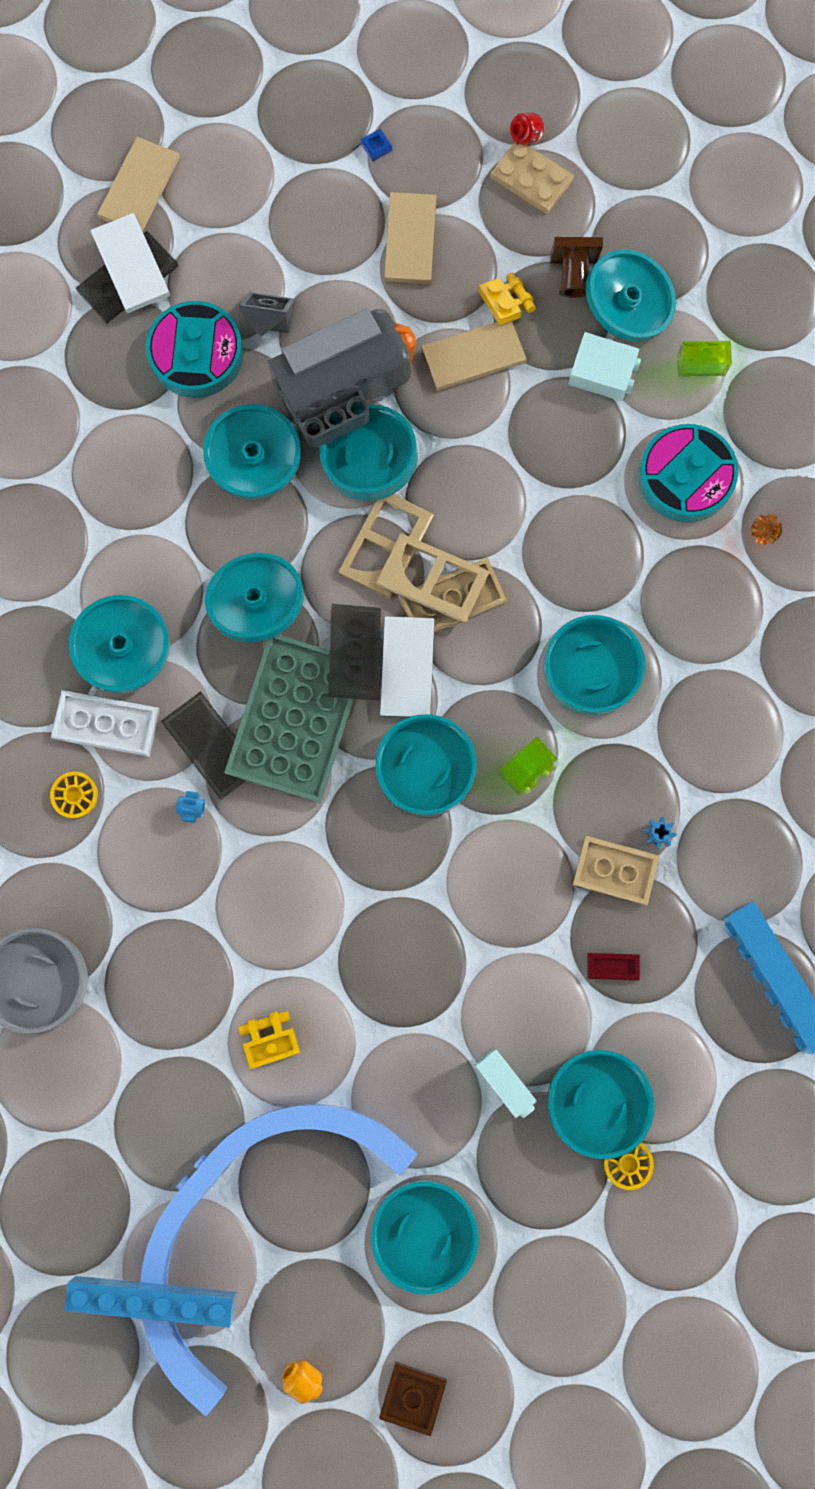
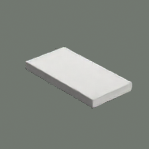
M134 213L90 230L127 313L171 296Z
M385 616L380 716L411 717L422 714L430 715L434 638L433 618Z
M62 690L51 739L150 757L160 709L153 706Z

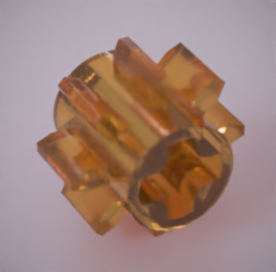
M768 513L767 516L760 515L759 518L754 520L751 527V535L757 538L756 542L766 545L767 542L773 544L774 541L780 538L782 523L777 521V516Z

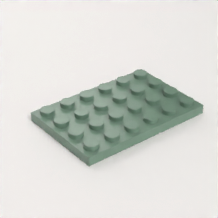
M282 635L268 639L224 774L321 804L365 661Z

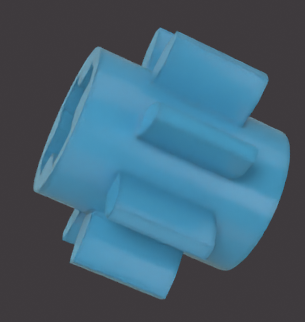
M186 791L185 797H178L176 814L182 815L181 820L183 822L195 823L196 817H203L205 799H199L200 794L198 792Z
M661 817L657 824L654 820H650L649 825L651 828L643 830V833L648 834L649 837L646 843H655L656 849L661 847V843L669 847L671 842L668 839L677 836L671 830L674 823H664V817ZM661 828L662 833H665V836L660 839L659 835L654 832Z

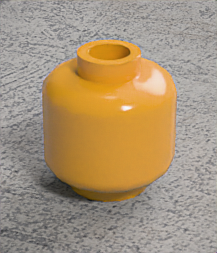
M306 1360L291 1362L282 1375L283 1390L300 1404L316 1400L322 1392V1374Z

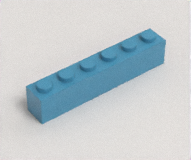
M755 902L747 903L722 918L725 922L723 925L724 930L730 938H735L739 945L737 950L740 956L745 961H749L753 968L751 969L753 977L758 983L762 982L767 990L765 992L767 1000L772 1006L776 1005L781 1013L779 1015L780 1021L785 1028H790L794 1034L793 1042L796 1047L806 1054H814L815 999Z
M75 1276L68 1282L64 1311L230 1328L234 1321L237 1292Z

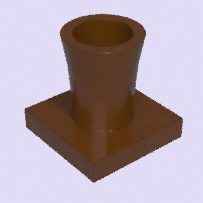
M603 237L554 238L550 252V263H563L562 280L559 290L561 296L568 298L586 297V282L590 273L589 263H597L603 248Z

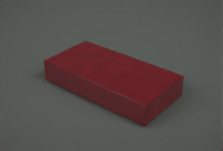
M587 953V979L639 981L640 954Z

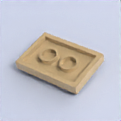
M514 142L493 169L490 178L545 214H548L572 183L574 175L530 146Z
M585 836L572 886L647 906L660 856Z

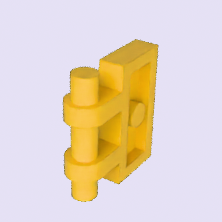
M509 273L506 276L507 284H503L502 280L498 278L479 285L478 292L499 325L520 319L521 310L524 308L528 313H532L536 309L533 297L530 293H526L523 288V282L514 273ZM516 293L518 299L514 300L511 294Z
M288 1010L281 1013L275 1011L270 1013L268 1017L259 1020L254 1018L248 1020L247 1024L238 1026L241 1036L251 1034L252 1037L251 1042L243 1044L250 1069L301 1053L294 1028L284 1031L281 1023L291 1020ZM273 1026L275 1034L261 1038L259 1030Z

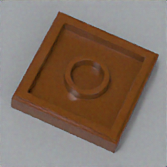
M395 1362L379 1419L431 1437L447 1379Z

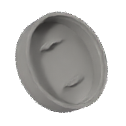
M39 928L18 930L0 940V1025L14 1032L33 1034L56 1029L72 1018L84 1000L88 985L86 963L74 943L57 932Z

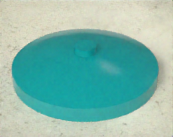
M628 249L611 251L597 261L588 275L586 282L588 305L596 320L614 336L632 342L651 340L658 336L672 321L676 309V295L673 284L664 269L649 256Z
M246 404L224 412L213 422L205 437L203 456L209 475L223 491L242 499H262L278 493L294 478L301 460V446L297 431L286 416L265 405Z
M268 553L246 554L227 562L211 578L205 593L206 611L214 627L224 636L240 642H260L279 635L295 621L301 611L304 600L303 585L296 569L285 559Z
M129 595L107 596L90 604L76 618L69 636V654L77 672L93 687L110 693L131 692L149 684L163 669L170 650L169 632L161 615L146 601Z

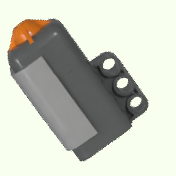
M366 308L282 348V354L267 360L275 387L298 432L302 434L308 446L314 448L323 446L367 424L370 417L367 401L385 394L409 380L416 339L410 327L393 322L386 310L379 308L369 311ZM356 409L363 410L361 414L352 413ZM336 419H339V420L342 421V422H341L340 424H338V425H332V424H330L333 420H336ZM312 430L320 431L317 435H309Z

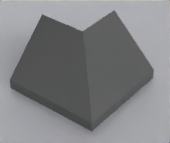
M249 292L240 303L239 310L261 337L269 330L289 333L295 299Z

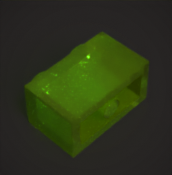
M682 341L677 353L678 377L726 376L732 364L731 341Z
M535 737L500 769L499 775L518 795L523 792L528 794L538 785L536 780L541 775L546 778L556 768L554 763L558 758L538 737Z

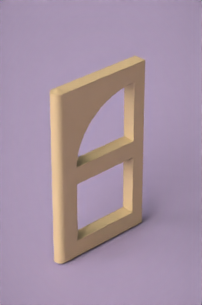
M395 495L375 502L338 572L339 575L391 599L393 592L376 585V581L383 569L360 571L351 568L365 540L386 551L392 552L396 542L371 531L383 505H390L418 519L409 537L418 541L422 540L434 517L433 513ZM406 546L403 554L404 572L416 549Z
M400 533L376 581V585L466 624L490 571ZM406 546L437 558L421 590L413 586L405 575L403 554ZM446 563L476 575L462 608L431 595Z

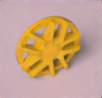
M68 772L61 775L53 783L50 791V800L53 808L60 815L67 818H80L88 815L96 806L98 789L95 782L88 775L81 772ZM74 776V785H70L68 777ZM79 777L86 779V781L79 785ZM64 780L66 788L58 787L59 783ZM91 784L92 789L84 792L83 788ZM62 791L63 797H55V792ZM93 793L92 801L86 798L87 795ZM83 800L90 804L86 810L81 805ZM56 801H64L61 808L58 807ZM68 804L72 805L69 814L64 812ZM78 806L82 812L74 814L75 809Z
M640 1143L634 1148L633 1154H624L619 1157L618 1161L613 1158L604 1159V1169L609 1180L617 1187L624 1190H636L643 1187L650 1180L654 1170V1161L649 1149ZM639 1147L645 1151L646 1155L637 1156ZM649 1159V1166H640L639 1161ZM609 1161L617 1164V1166H615L610 1171L608 1165ZM620 1170L622 1174L615 1180L612 1175ZM639 1170H648L647 1175L644 1179L639 1173ZM636 1174L638 1179L640 1180V1182L635 1185L633 1184L631 1175ZM627 1176L630 1185H624L620 1182Z

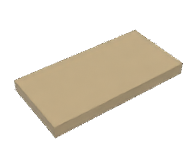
M136 137L98 212L99 219L112 222L134 213L143 232L180 158L179 153Z
M390 192L384 282L431 284L437 195Z
M512 321L502 325L495 322L421 346L436 391L524 364L527 360Z
M488 558L473 563L490 571V574L468 619L507 603L505 594ZM459 569L439 577L431 595L462 608L476 575ZM420 585L416 588L421 590L423 585ZM398 595L407 617L434 619V633L460 623L456 619Z

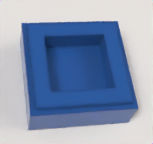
M381 129L361 139V145L372 162L392 152V145Z

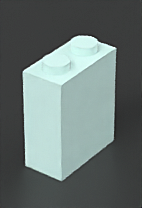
M585 332L568 385L623 401L625 393L630 394L634 384V380L630 379L632 372L637 373L641 359L637 358L640 349Z
M492 1048L474 1063V1066L515 1118L518 1116L524 1118L535 1109L533 1104L537 1102L497 1049Z

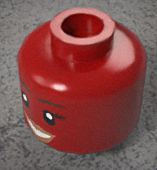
M534 112L519 113L513 118L510 125V135L516 144L532 145L541 140L544 133V123L538 114Z

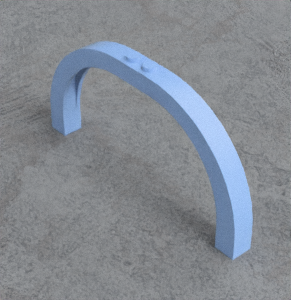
M300 1104L283 1107L258 1116L231 1133L208 1157L203 1154L194 1165L197 1169L191 1177L186 1175L176 1186L179 1192L163 1211L147 1245L140 1282L168 1285V1269L173 1245L188 1215L227 1167L243 1151L267 1137L301 1129H315L337 1133L353 1139L368 1148L400 1176L415 1159L417 1151L384 1124L370 1116L336 1105ZM143 1319L147 1339L162 1371L174 1387L204 1416H207L225 1394L227 1386L193 1355L181 1337L175 1322Z

